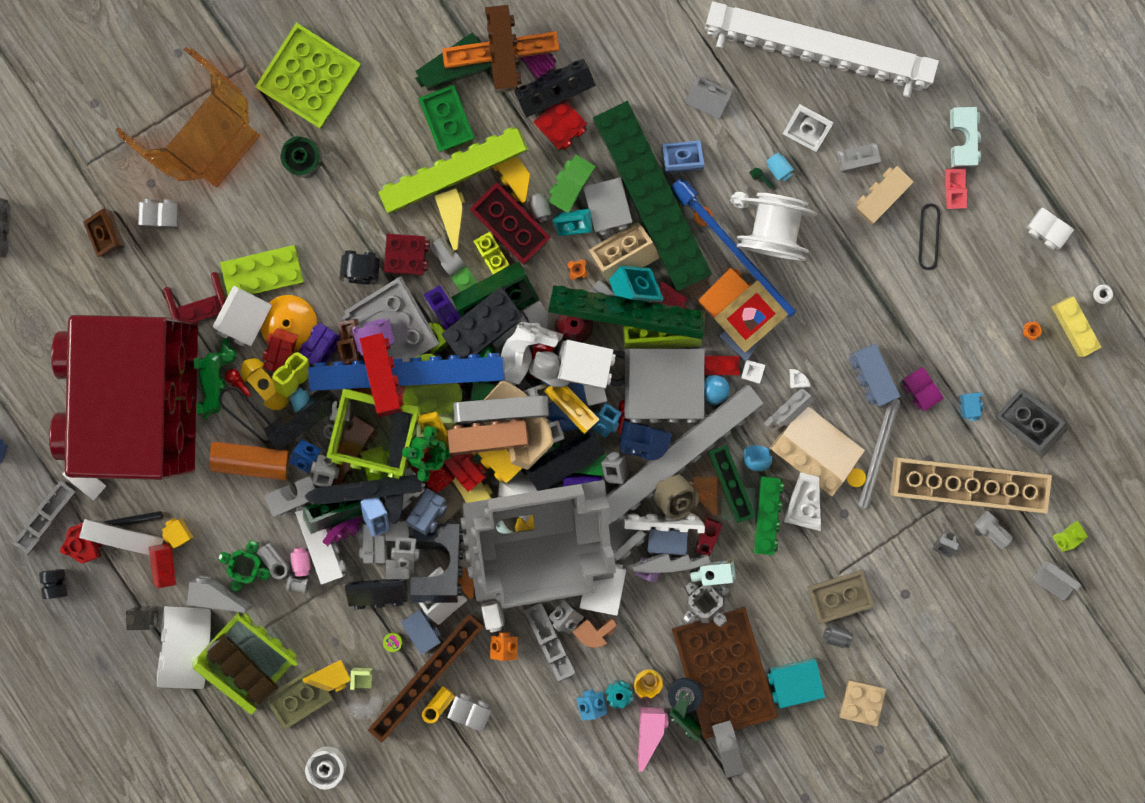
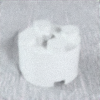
M322 747L317 749L311 755L305 767L308 781L323 790L335 787L345 775L347 768L346 759L338 748ZM326 765L330 769L327 771V769H323L322 767Z

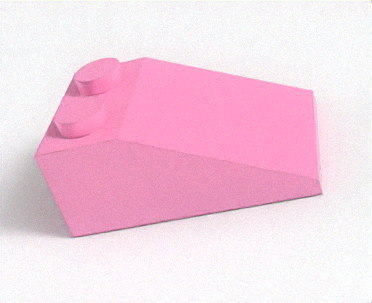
M640 707L638 769L643 772L663 737L664 728H668V714L664 712V708Z

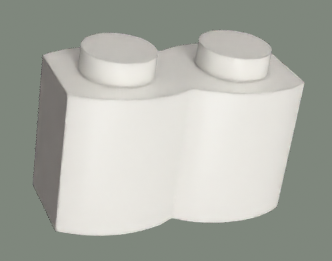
M1044 208L1038 210L1026 227L1030 230L1028 233L1036 239L1042 238L1045 241L1044 244L1052 250L1055 248L1057 250L1061 249L1074 231L1072 227Z
M495 600L483 603L481 608L485 628L487 630L490 629V632L502 630L505 619L501 601L497 602Z

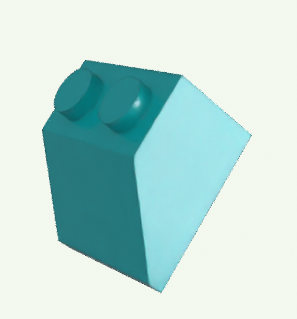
M620 266L609 278L612 290L616 296L644 301L662 302L664 300L650 268Z

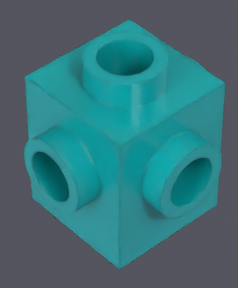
M615 680L613 684L610 683L605 691V694H607L606 700L609 701L608 705L615 709L619 707L624 709L625 705L629 706L634 697L631 695L633 693L630 688L631 685L623 680H620V682ZM617 693L623 694V698H622V699L616 698V694H617Z

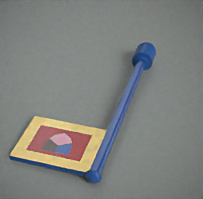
M680 178L670 187L673 195L684 207L686 205L691 206L757 279L754 284L714 318L740 349L746 353L786 316L792 317L796 313V308L793 309L697 201L696 196L698 193L687 180L684 181Z

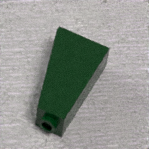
M472 32L451 47L479 43V41ZM441 53L416 70L417 77L415 79L421 88L425 86L427 90L491 70L492 63L487 62L445 69L443 53Z

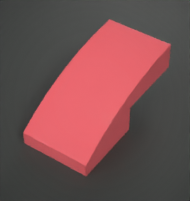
M965 168L945 169L947 209L967 208Z

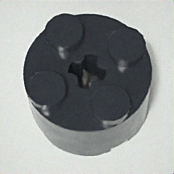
M346 250L345 254L341 256L339 279L344 281V278H347L349 283L368 285L371 281L377 284L380 259L376 257V253L364 252L363 255L356 254V251Z

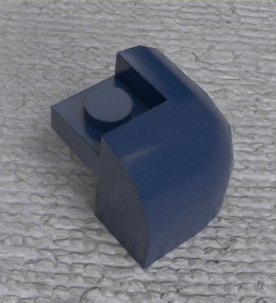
M624 420L620 436V448L624 454L642 457L645 460H656L667 452L672 434L663 429H655L649 427V425Z

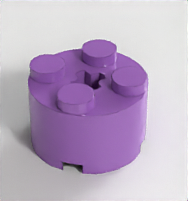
M389 318L385 321L384 319H378L364 323L362 328L358 326L352 328L357 350L361 355H363L359 338L383 333L385 338H389L390 346L394 345L395 337Z

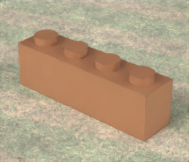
M522 418L511 419L509 423L492 421L491 425L474 423L472 427L464 428V425L453 426V429L448 430L450 454L454 456L530 447L528 424L526 421H522Z

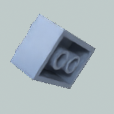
M870 344L849 354L851 357L849 359L850 365L859 374L857 380L861 387H865L867 392L865 397L869 404L881 406L900 397L876 344Z

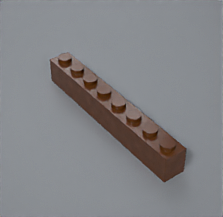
M470 611L372 723L368 731L383 743L484 627V623Z

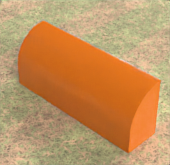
M211 442L209 467L211 472L287 481L291 450L280 449L278 451L274 448Z

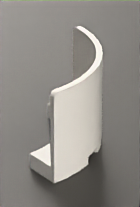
M164 606L161 641L164 642H162V652L159 655L157 687L204 688L205 678L192 668V662L210 643V609Z

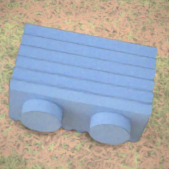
M380 498L363 499L361 501L363 518L372 536L376 537L389 531L390 525L387 511Z

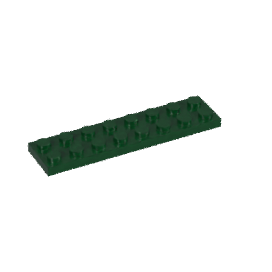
M553 285L548 309L549 313L690 338L703 339L706 312L697 309H685L679 306L663 305L657 302L651 303L643 300L611 296L601 292H588L584 289H571L565 286Z

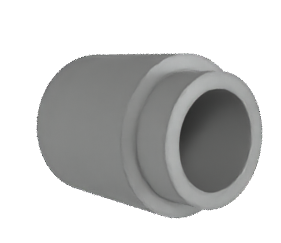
M544 193L530 196L529 205L533 220H537L538 223L548 221V217L552 216L548 198L545 197Z

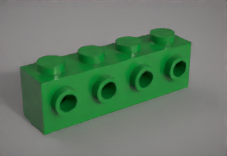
M759 476L753 541L754 554L774 555V551L778 550V540L775 538L776 532L780 530V520H777L778 513H781L782 509L779 493L783 494L784 483L781 482L779 477Z

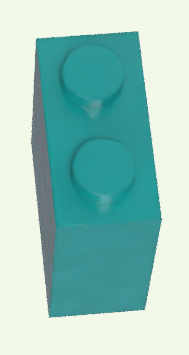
M815 658L769 668L770 674H767L769 684L773 685L775 690L772 693L774 704L778 703L780 708L825 698Z

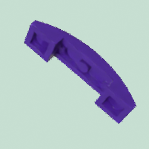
M440 285L424 294L425 299L445 330L461 319Z

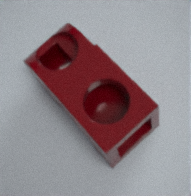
M705 517L703 522L705 533H700L695 552L710 556L722 528V522Z

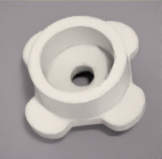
M735 192L732 195L730 203L735 207L747 208L749 206L744 201L746 198H749L747 194Z

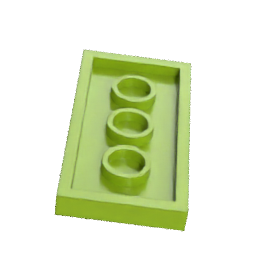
M296 245L220 262L228 295L233 286L254 295L304 283Z

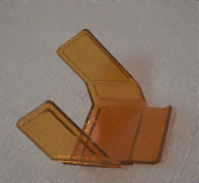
M185 47L183 50L210 72V96L166 148L147 150L134 137L121 128L117 127L116 131L119 132L118 136L166 176L170 177L171 175L177 181L205 178L217 188L261 135L248 125V99L240 93L242 90L193 48L189 50Z

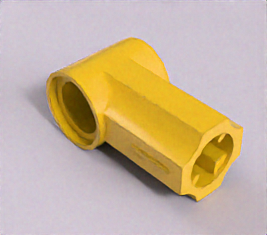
M442 686L422 712L423 720L427 723L436 722L455 698V695ZM428 709L435 710L436 717L433 719L428 718L426 711Z

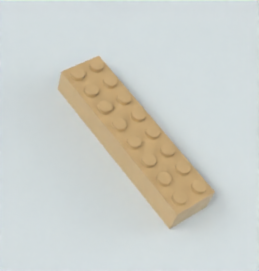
M894 457L890 495L1048 514L1052 475Z

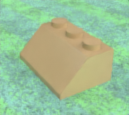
M639 221L589 249L610 287L609 278L620 266L643 268L660 258L652 240Z

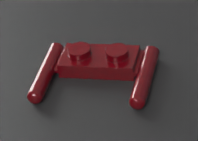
M213 272L210 275L216 296H211L178 308L176 307L171 288L165 287L163 292L171 317L198 322L219 315L226 298L218 273Z

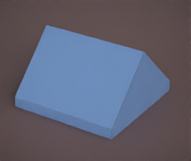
M700 141L662 144L665 174L702 171L704 169Z

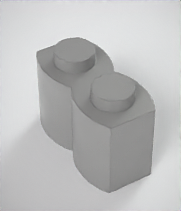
M144 199V202H139L138 226L179 228L180 205L175 203V200L166 199L163 200V203H156L155 199Z
M456 694L447 718L483 732L492 708L484 701L479 700L478 703L472 701V697L467 694Z

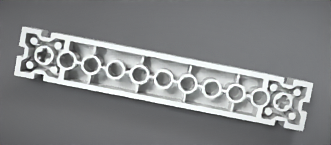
M713 1L704 29L705 32H708L707 35L718 37L716 45L718 48H724L726 40L731 42L739 40L745 42L744 44L750 47L762 46L763 50L774 52V50L781 51L784 56H800V59L803 61H819V64L829 67L830 64L838 66L837 69L842 71H849L850 69L856 71V74L861 76L869 74L875 76L876 80L886 81L888 79L892 80L895 85H905L903 93L905 97H911L912 89L923 91V89H927L933 83L939 60L919 57L916 54L748 10L728 7L725 4Z

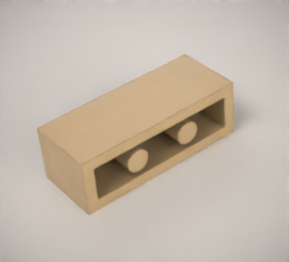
M898 166L893 169L889 167L882 175L884 179L880 183L876 181L869 188L871 192L866 197L862 195L856 202L858 206L854 210L870 225L874 224L914 182Z

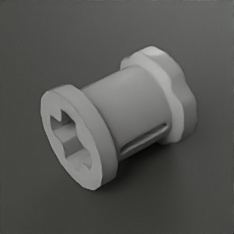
M289 575L286 592L291 590L305 595L309 578L299 579Z

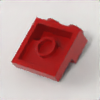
M565 100L549 107L533 122L558 151L561 149L566 150L573 143L571 140L576 135L579 138L587 131L585 128L587 123Z

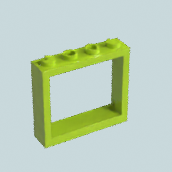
M343 389L327 458H331V462L340 465L343 462L351 463L350 467L362 469V466L367 467L369 472L380 474L383 471L388 473V477L399 479V476H405L409 461L403 456L400 468L337 453L350 399L374 404L373 395ZM404 403L401 406L402 412L413 414L405 447H410L411 441L415 438L418 416L422 408Z

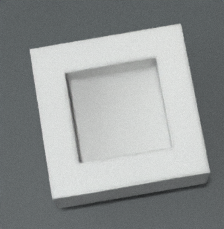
M747 360L741 378L760 384L765 365Z

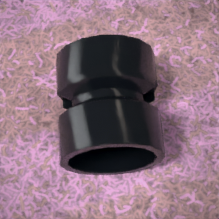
M64 569L39 572L40 583L43 584L41 588L42 599L68 596L67 586L63 584V581L66 580Z

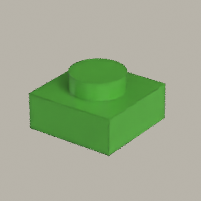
M467 266L451 277L460 291L477 283Z

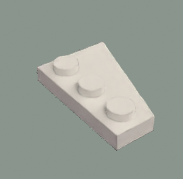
M800 472L784 516V522L821 531L819 477Z

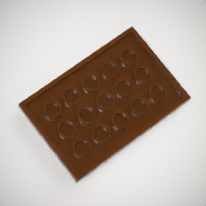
M745 607L724 612L723 615L726 617L727 622L722 627L714 623L713 620L710 623H702L700 620H697L689 625L684 624L671 628L685 676L695 680L703 692L702 702L696 709L704 739L714 737L712 726L723 722L731 721L735 731L778 718Z

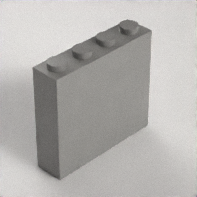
M625 349V418L631 419V422L635 423L642 422V419H649V422H661V419H668V422H679V419H686V422H698V419H704V349Z

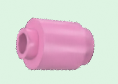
M295 548L294 552L290 553L294 576L309 575V570H311L310 552L306 551L305 548Z

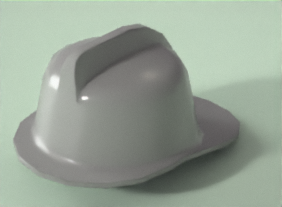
M550 351L536 353L535 359L529 364L531 375L554 387H564L571 383L558 379L561 362L555 353Z

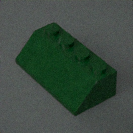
M519 261L451 297L461 317L466 315L500 286L504 287L520 310L539 300Z

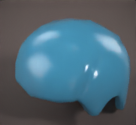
M708 376L704 380V401L713 406L723 404L730 393L729 383L722 376Z
M752 445L744 449V464L750 470L761 472L769 469L773 456H770L768 448Z

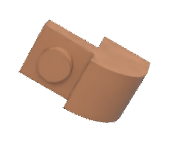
M587 617L572 632L584 645L597 648L607 644L603 636H610L616 630L615 626H617V623L611 617L597 629Z

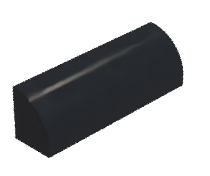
M589 429L585 434L582 432L542 456L525 471L537 491L546 490L601 457L605 452L592 430Z

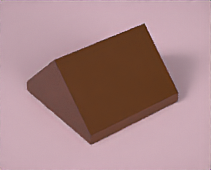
M105 208L101 209L83 222L97 257L125 247L112 211Z

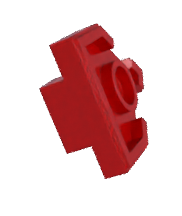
M83 523L68 528L67 537L60 549V553L76 559L81 564L101 557L98 549L101 547V543L80 538Z

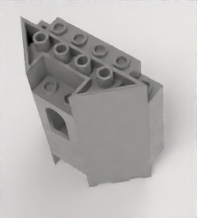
M604 480L463 503V518L460 519L462 530L466 529L463 540L464 546H468V551H465L466 560L471 565V567H467L469 579L473 578L477 601L496 598L497 602L501 601L502 609L595 593L593 581L614 578V573H616L615 557L611 548L609 532L611 516ZM531 514L534 516L535 529L507 534L500 533L496 529L498 522L503 519Z

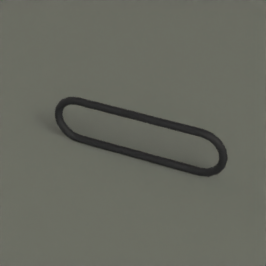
M932 203L923 206L920 219L918 261L919 265L925 270L933 269L938 261L940 210L938 206ZM928 206H932L937 210L935 261L931 267H925L921 262L924 210Z

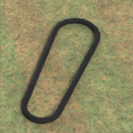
M227 387L224 390H222V392L219 395V403L221 407L262 442L271 443L270 440H264L262 437H260L241 419H239L228 408H226L222 403V395L227 390L237 391L250 404V406L263 418V420L268 425H270L271 423L254 406V404L241 392V390H239L236 387Z

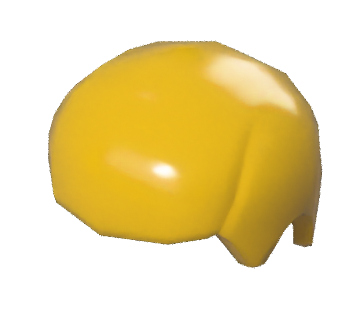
M645 669L639 672L634 680V690L640 698L649 697L652 699L663 688V679L655 670Z

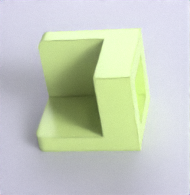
M353 668L351 670L350 690H355V688L371 689L373 668Z

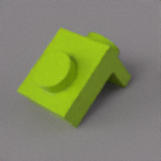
M1079 521L1071 523L1062 532L1053 535V539L1062 552L1076 548L1088 537Z

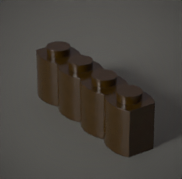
M223 633L207 647V658L214 664L218 663L221 666V672L227 677L230 675L234 679L233 683L240 690L244 689L248 693L246 694L253 703L257 702L261 705L277 690L276 683L227 634Z

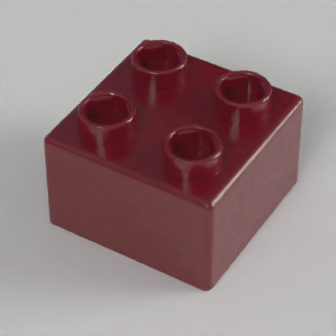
M71 315L68 318V331L57 332L51 347L53 374L57 379H66V412H57L53 415L49 431L51 455L55 460H65L64 472L67 477L164 480L194 473L197 369H194V358H198V323L168 317Z

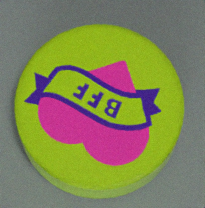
M395 632L387 634L383 639V646L389 652L398 651L403 644L402 637Z

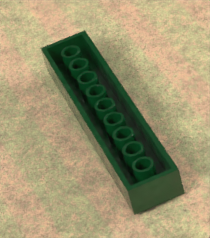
M628 100L593 117V122L660 256V260L675 291L678 292L711 276L712 273Z

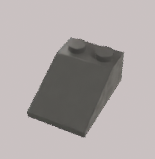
M1022 389L995 416L1020 441L1041 458L1046 455L1068 430L1065 421Z

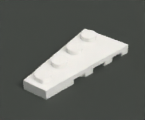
M692 513L680 520H672L666 515L658 516L657 514H647L646 517H639L638 514H628L627 517L622 519L624 529L651 530L652 527H655L656 530L668 531L674 528L680 530V532L698 529V533H705V525L696 514Z

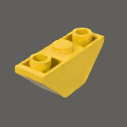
M512 158L493 167L495 172L499 170L502 177L500 179L505 187L510 186L513 190L511 195L514 200L524 205L527 200L531 176L519 158Z

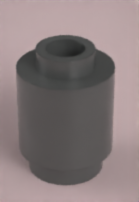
M830 625L829 628L826 627L823 634V639H826L825 643L840 648H849L853 638V633H850L849 630Z

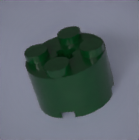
M296 136L284 143L280 159L287 171L297 177H309L318 171L322 165V154L319 147L312 140ZM300 153H302L303 155H305V156L303 157L304 160H302V161L299 160V158H300V157H299V154H300Z

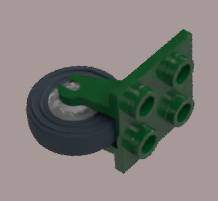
M680 678L674 681L668 690V700L672 706L669 714L670 719L674 724L680 725L684 729V733L688 738H693L697 742L700 739L702 730L700 725L688 713L693 712L700 706L703 692L695 680Z

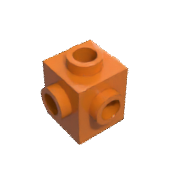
M499 632V635L491 636L490 659L500 661L517 660L518 637L511 636L510 632Z

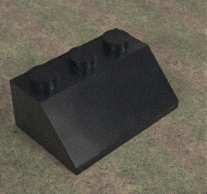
M406 579L353 581L345 585L348 606H354L355 610L365 609V605H373V608L385 607L384 604L392 603V606H403L404 602L408 601Z

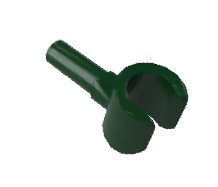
M754 168L749 172L754 181L760 178L770 189L774 187L765 178L761 169Z

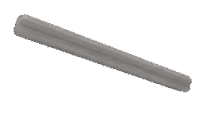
M898 399L888 403L858 506L861 508H869L899 408L900 400Z

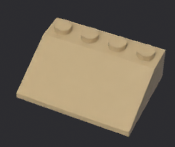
M809 406L784 428L769 448L798 472L819 477L820 489L829 496L835 494L865 451Z

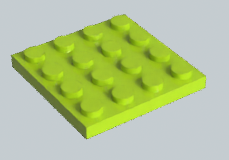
M296 22L255 88L321 129L362 64Z

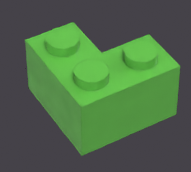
M575 155L572 161L568 159L563 170L559 172L556 178L559 181L558 184L554 183L549 192L552 195L548 202L569 213L596 166Z

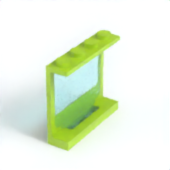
M237 612L192 662V668L252 715L256 711L257 702L253 703L246 695L248 693L244 689H238L233 683L234 679L230 675L228 677L225 676L220 670L221 666L218 663H212L207 658V647L223 633L227 634L275 683L291 665L296 667L298 664L297 655L290 648L285 649L278 638L269 636L267 634L268 631L262 625L257 626L253 623L252 617L247 613Z

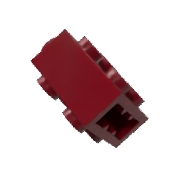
M386 233L384 272L424 276V271H428V260H425V253L429 252L430 241H426L427 238L425 236Z

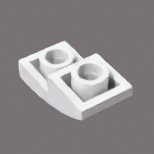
M65 472L62 473L64 477L93 501L106 487L98 478H69L65 475Z

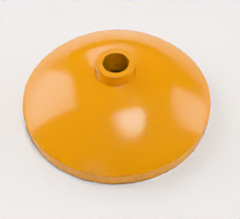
M294 295L279 296L269 302L272 306L260 330L265 341H267L268 335L270 333L273 334L276 328L297 334L298 339L294 350L296 352L311 337V330L317 325V316L312 306L306 300ZM285 320H289L290 325L288 327H285L283 325V322Z

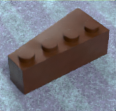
M508 5L485 7L495 93L519 90L518 85L522 84L521 73L516 71V65L520 64L518 53L514 54V46H517L516 34H512V27H515L514 15H510Z
M357 415L351 421L353 425H350L342 435L343 440L339 444L337 453L362 459L368 451L365 447L369 441L373 443L377 437L378 432L376 430L378 427ZM343 462L342 465L337 464L336 467L340 468L337 479H333L332 486L347 484L346 477L348 474L352 475L356 468L350 467L351 463Z

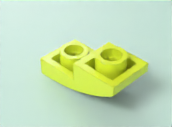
M490 231L474 240L476 247L492 274L510 266Z

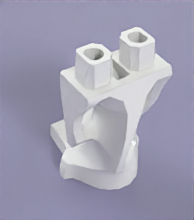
M518 323L515 333L507 339L501 353V357H504L505 362L504 381L514 386L515 383L520 384L532 361V352L529 345L540 343L555 347L562 339L563 334L540 326V323Z

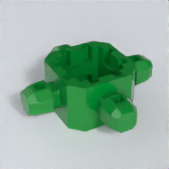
M426 426L423 434L425 437H415L411 441L410 447H405L402 451V456L408 459L411 466L420 469L418 470V480L428 481L431 474L430 470H439L443 466L444 460L451 458L450 451L446 449L444 442L435 439L437 430L434 426ZM431 444L433 446V449L430 450L432 457L428 458V461L424 463L421 461V458H424L423 449H426V446Z
M250 540L246 546L247 550L242 548L233 552L232 556L227 552L220 553L218 560L225 565L228 564L227 574L235 579L232 580L230 586L232 591L239 592L244 585L243 583H250L256 580L257 576H259V579H269L271 575L270 570L265 567L261 568L263 561L255 553L258 550L259 542ZM240 555L255 561L250 577L234 571L235 564Z

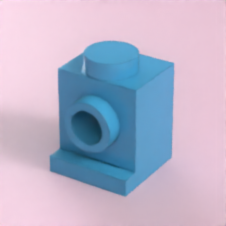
M982 392L959 395L962 418H968V421L980 420L983 403L982 400H979V397L983 396Z

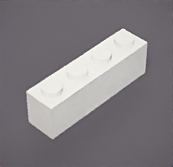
M303 509L296 511L295 513L320 583L324 584L343 577L346 566L344 561L339 559L338 553H340L338 544L332 542L327 547L322 542L328 532L332 530V527L310 534L303 519Z

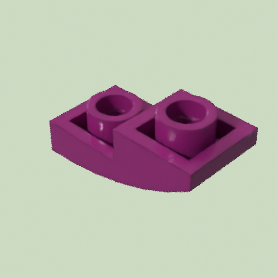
M359 517L338 524L328 532L322 542L328 547L332 542L337 543L341 538L346 540L350 535L353 537L359 531L358 525L362 519Z

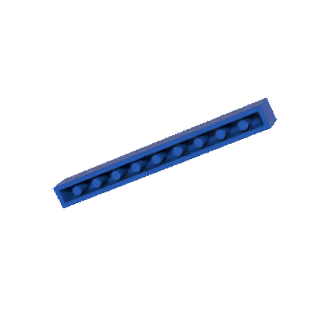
M499 353L487 354V358H480V354L468 355V359H461L460 355L449 356V360H441V356L429 357V361H422V357L410 358V362H403L402 358L394 359L395 368H392L393 374L398 376L400 386L505 380L504 357H499ZM352 361V365H345V362H333V366H326L325 363H314V367H308L309 391L371 388L364 361Z

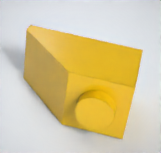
M341 660L302 679L304 683L326 691L335 689L336 692L347 687L345 683L351 681Z

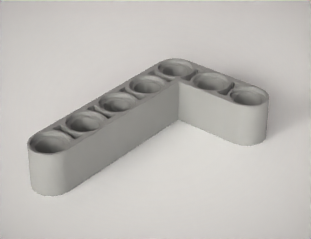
M548 396L453 403L454 423L464 425V427H472V424L480 422L549 416Z

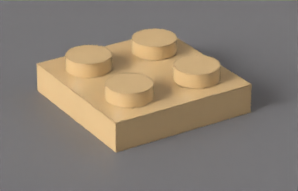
M848 680L839 717L878 727L886 689Z

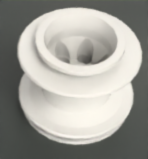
M757 193L756 196L759 199L746 198L744 200L746 203L757 206L758 209L752 235L737 236V239L742 241L737 244V247L763 255L805 261L806 257L803 254L809 253V250L798 246L796 242L802 216H817L815 211L804 208L808 207L809 203L770 193Z

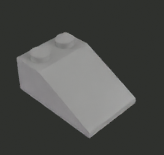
M200 576L189 583L187 605L244 613L251 609V603L218 581L211 580L210 576Z

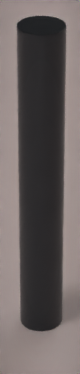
M162 511L107 520L104 523L123 526L162 519L163 514Z

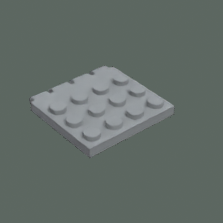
M398 277L344 311L346 315L341 317L343 321L358 319L359 328H362L364 323L378 319H384L385 321L389 318L395 337L394 345L388 350L389 357L393 356V359L402 358L403 362H410V358L420 356L439 345L437 338L402 277Z

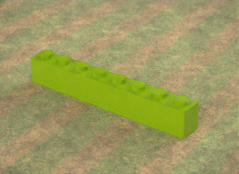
M510 127L503 131V135L498 137L493 135L486 138V142L481 145L475 143L469 146V150L464 153L462 151L453 153L451 155L452 158L446 161L445 159L434 162L435 166L429 169L423 167L416 171V175L410 176L409 174L399 179L400 182L396 184L392 182L382 186L383 190L378 193L386 212L391 214L528 152L529 148L521 130Z

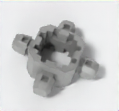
M692 581L688 583L686 590L690 594L688 604L691 611H687L684 614V621L689 625L698 618L702 623H710L713 620L720 627L726 624V617L722 613L724 602L721 597L724 598L728 594L729 588L725 584H721L716 587L715 591L711 585L699 588ZM708 594L718 604L710 613L704 614L695 606V602L701 599L703 595L706 596Z

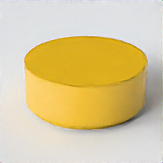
M853 468L846 481L852 487H860L865 483L866 475L863 470Z

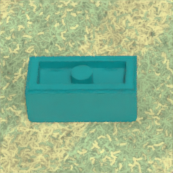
M590 209L569 211V213L561 212L552 219L558 236L592 232Z

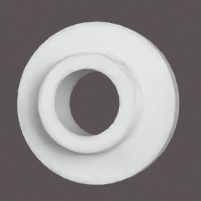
M1099 285L1095 288L1093 297L1096 302L1106 304L1112 300L1113 291L1108 285ZM1101 291H1104L1106 294L1104 298L1100 296Z

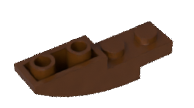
M358 319L338 322L341 341L337 342L341 362H345V365H352V361H364L363 355L357 350L352 332L353 327H359ZM371 388L352 389L353 391L372 395Z

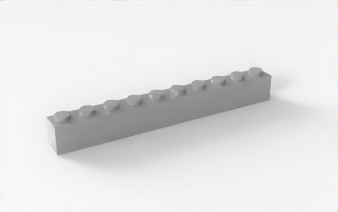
M745 385L669 445L667 452L661 458L650 460L636 473L626 479L623 484H620L607 494L606 498L610 507L611 522L616 521L618 523L626 516L624 513L629 509L635 510L641 505L640 501L646 497L648 499L655 494L656 484L659 481L666 480L675 473H682L686 469V464L690 461L692 463L697 461L701 457L700 453L705 449L707 451L712 449L716 445L715 441L720 437L722 439L726 438L731 434L730 430L734 426H741L746 422L745 418L751 414L753 416L759 412L763 402L751 386Z

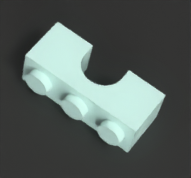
M957 107L950 110V130H961L966 136V142L963 146L951 148V168L976 167L978 162H981V151H978L981 134L977 129V124L980 123V112H977V107Z

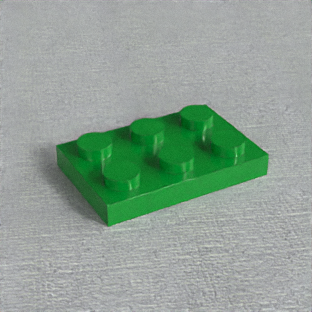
M454 84L418 98L439 153L475 139Z

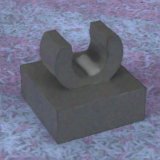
M944 532L934 543L933 550L950 558L957 551L959 544L956 543L955 536L949 540L946 538L947 533Z

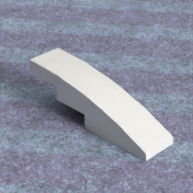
M84 519L80 538L147 555H149L150 546L161 545L164 538L88 519Z

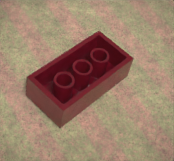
M497 182L469 209L523 266L551 240V237Z

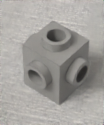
M318 455L317 462L313 461L310 473L314 474L312 484L322 487L332 486L333 479H337L340 468L336 467V463L331 462V458Z
M396 538L395 548H392L391 559H395V567L414 569L415 561H419L420 550L416 549V539Z
M565 600L549 616L554 622L552 626L560 633L564 631L567 634H570L584 618Z

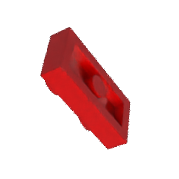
M704 356V375H739V356Z

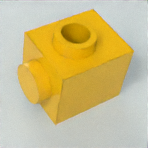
M175 517L165 523L166 527L162 529L164 540L166 543H170L173 549L194 538L182 518L178 520Z

